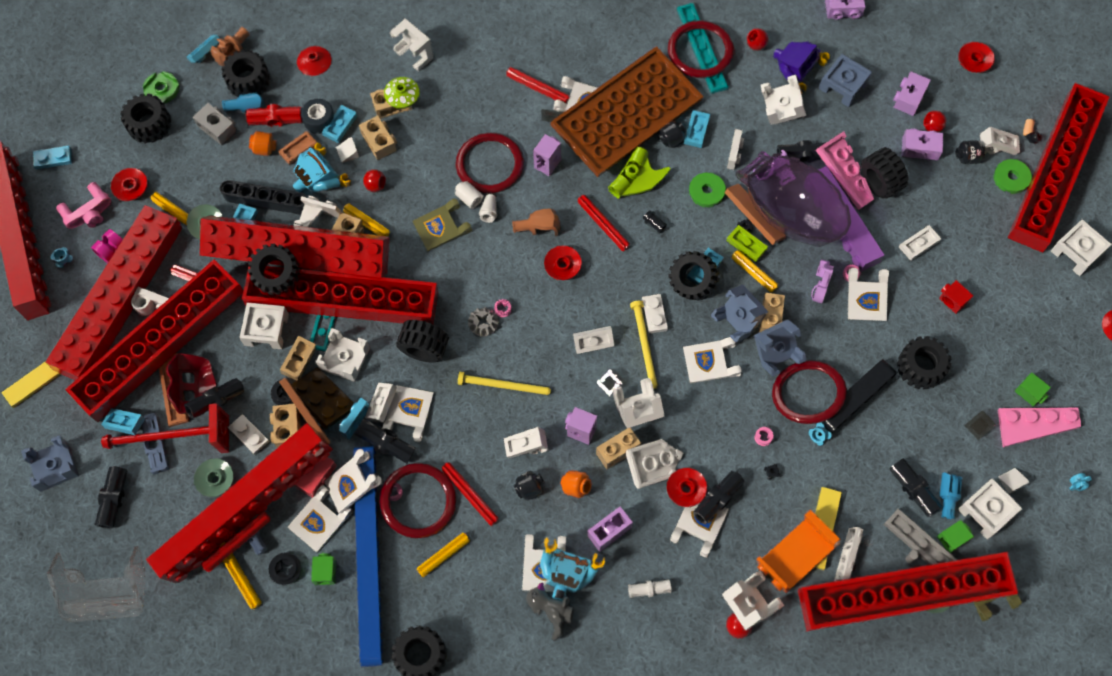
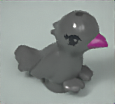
M542 582L537 587L528 591L526 600L534 613L540 615L541 610L545 611L548 619L554 626L552 640L556 641L563 636L564 624L572 622L574 607L569 606L570 599L568 597H565L563 601L549 597Z

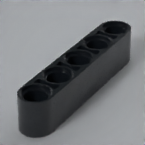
M226 180L220 185V191L224 199L230 203L299 215L302 214L305 206L300 199L301 196L306 197V195L301 192Z
M884 359L880 360L847 390L846 400L838 413L822 422L827 431L834 433L833 431L847 421L850 415L852 416L859 410L863 403L872 398L877 390L879 391L885 386L887 381L897 374V371Z

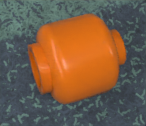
M256 131L254 135L250 136L249 149H252L253 154L270 156L271 152L276 150L277 141L273 140L271 133Z
M569 470L561 479L562 490L568 496L583 498L590 492L592 487L589 476L584 472Z

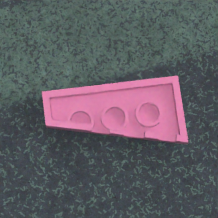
M843 131L820 146L816 151L859 210L874 200V197L866 179L860 174L859 169L861 168L852 156L853 150L850 145L848 146L845 140L846 134Z
M1078 408L998 409L1003 448L1081 427Z

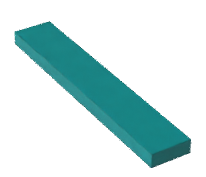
M694 3L677 7L682 24L700 21ZM694 29L686 32L700 68L709 69L718 65L719 63L705 30ZM722 72L705 78L711 94L728 90V85Z

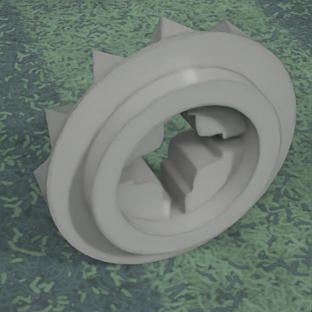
M486 307L477 308L473 313L471 312L468 319L469 328L477 336L491 335L498 327V316L493 310ZM487 317L486 321L488 324L482 323L481 325H479V319H484Z

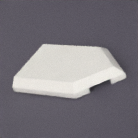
M663 439L626 450L634 485L639 489L669 479L671 474L676 471L675 468L684 453L670 446Z

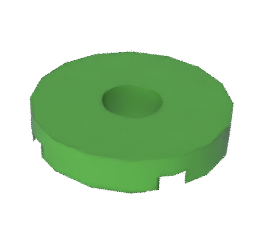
M168 72L151 74L143 84L144 95L152 94V96H157L159 100L161 99L163 103L170 102L179 91L176 77ZM159 85H165L163 90H156Z
M1008 159L998 164L994 171L993 179L1002 191L1017 194L1027 189L1032 180V174L1025 163L1019 160ZM1009 173L1015 174V175L1017 176V179H1016V180L1010 179V178L1008 177V174H1009Z
M705 172L698 174L690 182L689 194L699 206L713 207L719 204L725 196L726 187L724 181L713 173ZM708 186L712 189V192L705 193L702 188Z

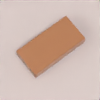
M306 131L278 152L291 165L298 160L301 153L307 151L310 147L315 148L314 146L318 142Z

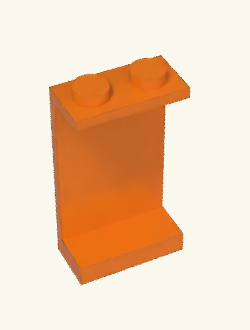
M809 510L805 514L803 522L763 558L760 556L757 558V568L759 571L761 570L764 576L768 574L773 579L771 583L778 591L783 590L787 593L840 545V538L813 511Z

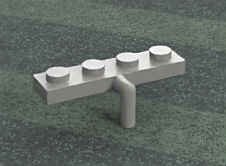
M899 509L883 524L912 549L905 558L907 563H912L918 558V555L929 565L957 561L955 557Z

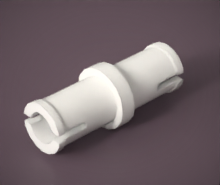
M648 580L646 583L629 584V597L646 595L653 597L654 594L671 593L670 580L657 582Z

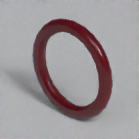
M702 20L691 21L678 27L671 35L667 47L668 56L677 69L683 74L696 78H707L719 74L730 64L734 54V46L729 34L719 25ZM694 29L712 31L723 40L725 55L718 65L709 69L700 70L688 67L682 63L676 52L679 38L684 33Z
M483 133L470 138L463 144L458 151L455 166L462 182L468 181L481 193H496L509 188L518 180L523 170L524 159L520 148L512 139L498 133ZM481 142H499L511 150L515 165L511 175L503 182L494 185H484L475 182L468 176L464 166L465 157L472 147Z
M807 360L800 364L795 363L788 366L777 376L772 387V400L776 409L787 419L800 424H816L830 419L843 407L847 396V387L842 375L834 367L820 361ZM808 369L828 374L836 384L837 396L834 403L827 410L818 414L802 415L793 412L785 405L781 394L782 387L792 374Z
M423 463L408 464L398 468L385 481L380 495L381 512L388 525L398 534L408 538H428L439 533L451 521L456 507L455 490L446 474L438 468ZM412 473H424L434 477L442 485L446 494V507L443 515L437 522L426 528L417 529L403 525L397 520L391 510L390 496L393 487L401 478Z

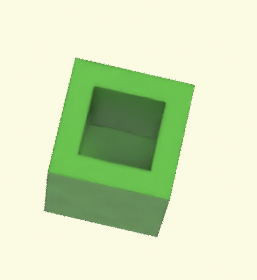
M1031 372L1014 392L1034 406L1037 402L1042 404L1049 396L1046 392L1051 387Z
M959 520L941 532L937 538L944 548L951 553L974 536L971 534L970 527Z
M321 553L319 557H313L311 582L314 585H335L336 559L328 553Z

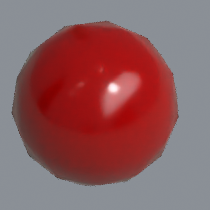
M760 28L753 29L747 36V44L752 50L760 51L769 42L768 34Z
M931 111L925 116L923 125L927 131L938 133L945 128L947 118L941 111Z
M377 169L370 170L364 175L363 184L367 190L379 192L386 184V177L383 172Z
M734 613L726 621L728 633L735 638H745L752 631V627L745 630Z

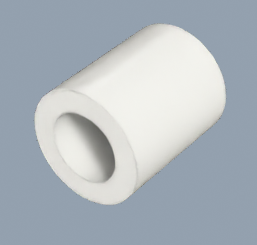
M468 181L460 182L455 188V195L471 209H474L483 200L484 196Z

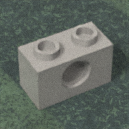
M209 103L193 116L196 125L220 145H223L237 132L233 119L229 116L225 117L217 106L213 107Z

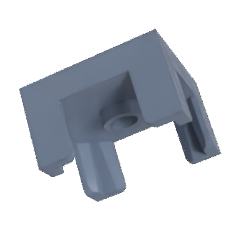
M841 54L822 78L819 89L827 93L828 88H832L843 95L841 103L849 107L861 87L864 89L872 72Z
M744 285L730 289L725 295L730 297L726 304L715 309L710 315L716 322L726 319L738 331L730 335L735 343L748 338L768 313L766 308Z
M785 320L754 335L761 365L772 376L780 373V370L775 365L789 358H792L797 364L807 361L804 351L796 343L795 335L801 336L800 329L789 320Z
M60 435L51 439L54 443L52 446L39 451H35L31 447L21 451L23 459L30 464L34 478L30 477L31 485L40 492L78 477L68 442Z

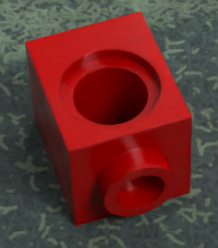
M956 280L953 284L950 285L948 283L942 288V295L939 299L957 314L969 303L974 295Z

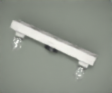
M859 527L848 529L834 582L850 579L851 574L856 568L854 561L859 543L869 548L873 547L874 542L866 537L862 538L863 529Z

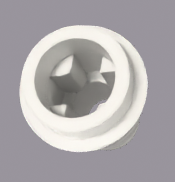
M492 194L486 195L479 211L482 221L491 223L497 217L496 196Z

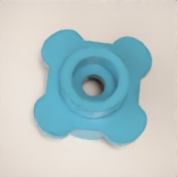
M65 247L58 248L51 254V259L55 261L57 268H62L64 264L73 260L72 255L68 254V249Z
M822 422L817 423L814 429L809 430V436L819 446L823 445L826 439L832 437V433L827 431Z
M1084 473L1074 475L1070 479L1072 484L1070 490L1077 489V491H1083L1087 489L1089 481L1092 480L1091 476L1086 477Z

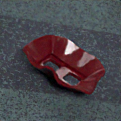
M179 353L172 358L166 367V373L171 380L166 391L167 397L179 414L186 413L184 404L189 402L183 400V391H192L195 394V398H197L205 391L217 386L212 365L204 357ZM182 373H192L194 375V383H184L182 381Z

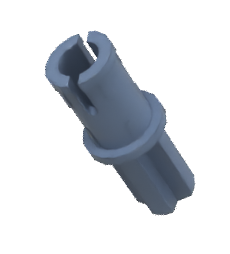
M259 531L246 541L250 543L257 555H262L267 550Z

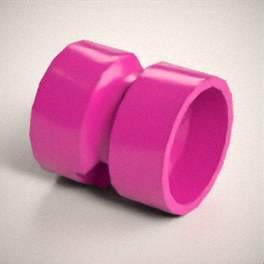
M108 229L102 235V241L97 240L91 247L92 251L106 263L110 261L123 240L111 229Z

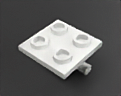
M301 196L300 200L305 206L300 220H296L294 226L309 227L320 213L338 218L341 209L330 201L323 203L313 196H308V198Z

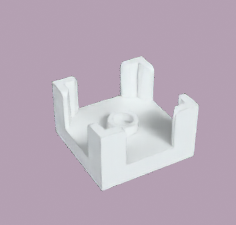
M404 19L390 31L392 37H398L401 33L403 34V39L394 46V51L398 55H402L410 49L415 57L420 55L422 58L413 65L419 71L433 59L431 42L426 35L408 20Z
M796 75L787 77L789 84L772 89L770 83L761 85L767 107L766 113L771 125L806 116Z
M1081 220L1057 242L1051 252L1057 257L1062 252L1065 253L1077 264L1073 271L1081 276L1112 244L1084 220Z
M247 303L240 333V340L244 346L254 347L252 342L268 343L272 349H282L283 339L281 332L283 322L287 323L289 316L285 306Z
M331 328L328 335L330 344L324 357L319 354L316 363L322 371L355 382L369 352V344L367 340L358 338L359 342L347 339L342 336L340 331Z
M650 378L640 381L642 393L624 399L622 387L612 389L616 408L626 428L664 417L661 397L659 393L654 395Z
M990 479L958 510L964 516L970 514L984 528L980 533L986 539H989L1022 508L993 479Z
M761 570L754 573L746 581H738L722 594L745 630L769 618L784 606L780 598H776L767 604L756 588L766 580Z

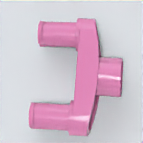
M92 182L87 186L94 199L73 213L65 203L57 205L56 210L63 218V223L68 229H74L85 223L88 227L94 228L97 223H102L103 217L100 213L110 205L111 198L106 192H103L96 182Z

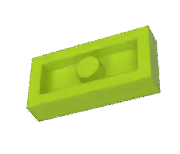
M739 225L726 240L754 262H757L768 249L767 245Z

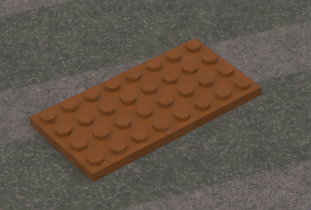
M656 46L551 121L550 125L590 170L599 177L633 152L636 147L641 146L660 132L664 125L676 120L699 103L704 96Z

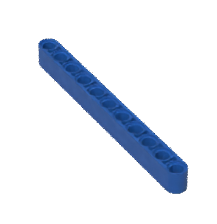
M373 446L354 448L353 457L359 449H362L364 452L367 451L370 455L369 460L359 464L365 479H367L369 475L376 473V460H374L373 455L375 454V449ZM377 487L370 489L355 502L361 667L383 665V660H381L383 639L380 637V633H382V618H380L379 614L381 612V598H379L381 587L380 577H378L380 561L377 556L379 537H377L376 533L378 531V518H376L378 509L377 498H375Z

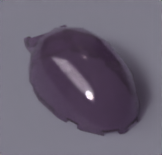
M761 151L756 159L742 170L736 172V177L748 187L749 197L759 214L768 224L792 240L822 247L837 243L846 236L851 226L849 207L843 202L838 188L821 171L813 166H807L795 157L788 158L778 153H774L771 157L766 152ZM764 162V164L760 166L756 171H754L751 175L749 174L757 166Z

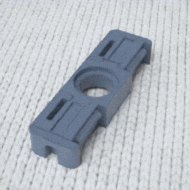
M155 413L143 416L145 418L141 425L143 434L161 432L159 419ZM163 439L159 440L158 446L153 449L149 447L151 441L143 442L145 453L148 456L150 468L152 469L149 471L154 475L158 474L159 471H168L169 465Z

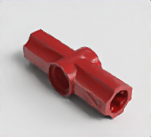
M270 104L267 108L246 110L248 125L267 124L269 127L276 125L281 127L282 124L302 123L303 120L301 107H282L278 104Z

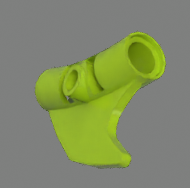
M636 147L623 170L608 186V190L616 198L650 191L670 172V167L653 170L649 164L648 151L644 148Z

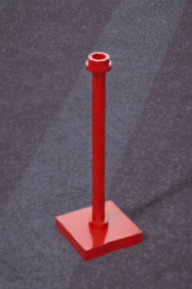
M209 404V426L112 437L111 434H107L101 438V444L103 448L112 449L113 445L209 434V443L220 453H229V415L218 404Z

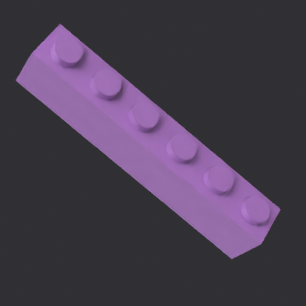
M825 166L808 174L805 188L807 192H811L814 196L816 206L821 207L825 220L832 224L833 232L836 237H840L844 250L851 254L853 264L859 267L861 271H864L881 263L884 253L828 167Z

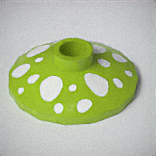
M397 77L386 85L384 97L392 107L407 108L418 100L419 87L410 78Z

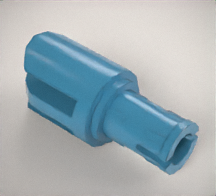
M256 93L239 95L238 99L222 100L224 112L239 109L242 112H246L247 109H257L264 105L263 98Z
M942 473L940 498L943 500L942 518L955 519L956 502L961 497L962 476Z

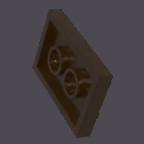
M318 367L291 384L311 415L325 429H328L351 413L354 402Z

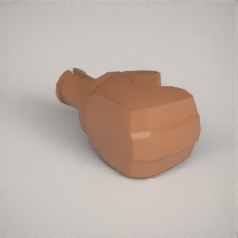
M241 27L233 37L227 35L224 39L217 38L216 40L219 42L218 47H211V54L219 65L224 66L223 62L228 60L229 55L233 56L236 51L238 53L243 50L241 43L250 36L249 32L244 27Z
M541 209L531 213L527 220L512 221L514 233L530 230L533 235H537L536 229L554 230L555 236H558L561 227L559 217L554 209Z

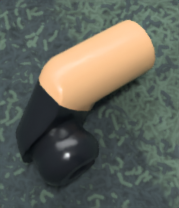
M1027 119L1023 135L1030 143L1037 144L1042 140V135L1039 132L1035 133L1033 131L1035 121Z

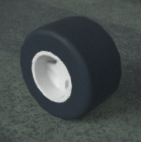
M312 99L304 104L301 116L305 127L310 132L322 134L324 128L333 120L334 112L328 101Z

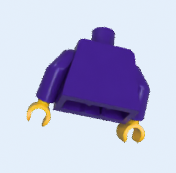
M809 41L800 43L790 42L784 50L777 48L773 55L774 59L778 60L779 70L787 81V77L796 75L798 81H802L817 61L819 65L825 66L830 58L829 53H821L817 45ZM799 83L800 88L806 91V84Z

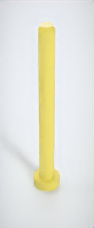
M640 300L630 303V307L635 312L647 375L652 382L653 389H656L658 385L642 313L644 304Z
M461 371L458 375V385L470 383L549 395L551 392L549 387L469 376Z

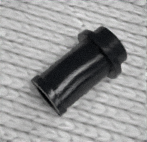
M649 210L643 217L644 223L650 224L658 233H661L667 224L655 215L656 212Z

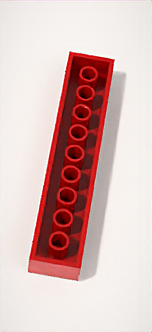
M1074 83L1066 96L1007 238L1042 253L1051 243L1110 96Z
M0 141V248L13 307L28 321L50 314L48 307H51V302L48 296L45 295L47 285L41 277L44 274L41 264H38L40 254L34 246L37 240L34 233L31 232V227H33L32 220L27 215L30 209L27 202L24 201L26 196L25 189L20 184L23 178L20 171L17 170L19 161L16 156L12 155L10 148L5 147Z
M146 205L143 207L45 361L53 371L76 380L106 354L134 309L131 300L138 287L147 288L182 230V226L176 217Z
M218 216L201 218L200 256L249 262L252 261L251 255L257 254L256 249L262 250L264 249L263 245L266 244L268 247L271 244H276L277 246L280 244L284 248L289 249L299 263L298 268L382 278L388 272L390 237ZM275 260L269 263L272 265L284 266V263L279 260Z
M213 259L65 390L91 418L99 422L108 414L111 408L116 407L243 294L242 287Z
M266 266L264 275L267 279L278 278L283 273L284 268ZM300 269V274H298L299 280L294 282V288L290 287L287 293L281 292L282 295H277L276 293L269 295L267 292H262L251 281L250 274L247 272L242 295L245 305L247 303L285 306L287 312L402 324L407 320H421L434 325L439 293L437 283Z
M306 423L146 559L160 579L173 583L183 581L192 569L200 567L203 560L218 550L222 543L231 539L240 528H244L257 514L259 515L265 511L267 505L272 501L281 498L283 492L287 488L295 486L301 476L310 473L314 469V465L319 461L325 460L333 450L332 447L316 429Z
M1004 552L801 587L798 589L806 631L1008 597L1018 594L1008 553Z

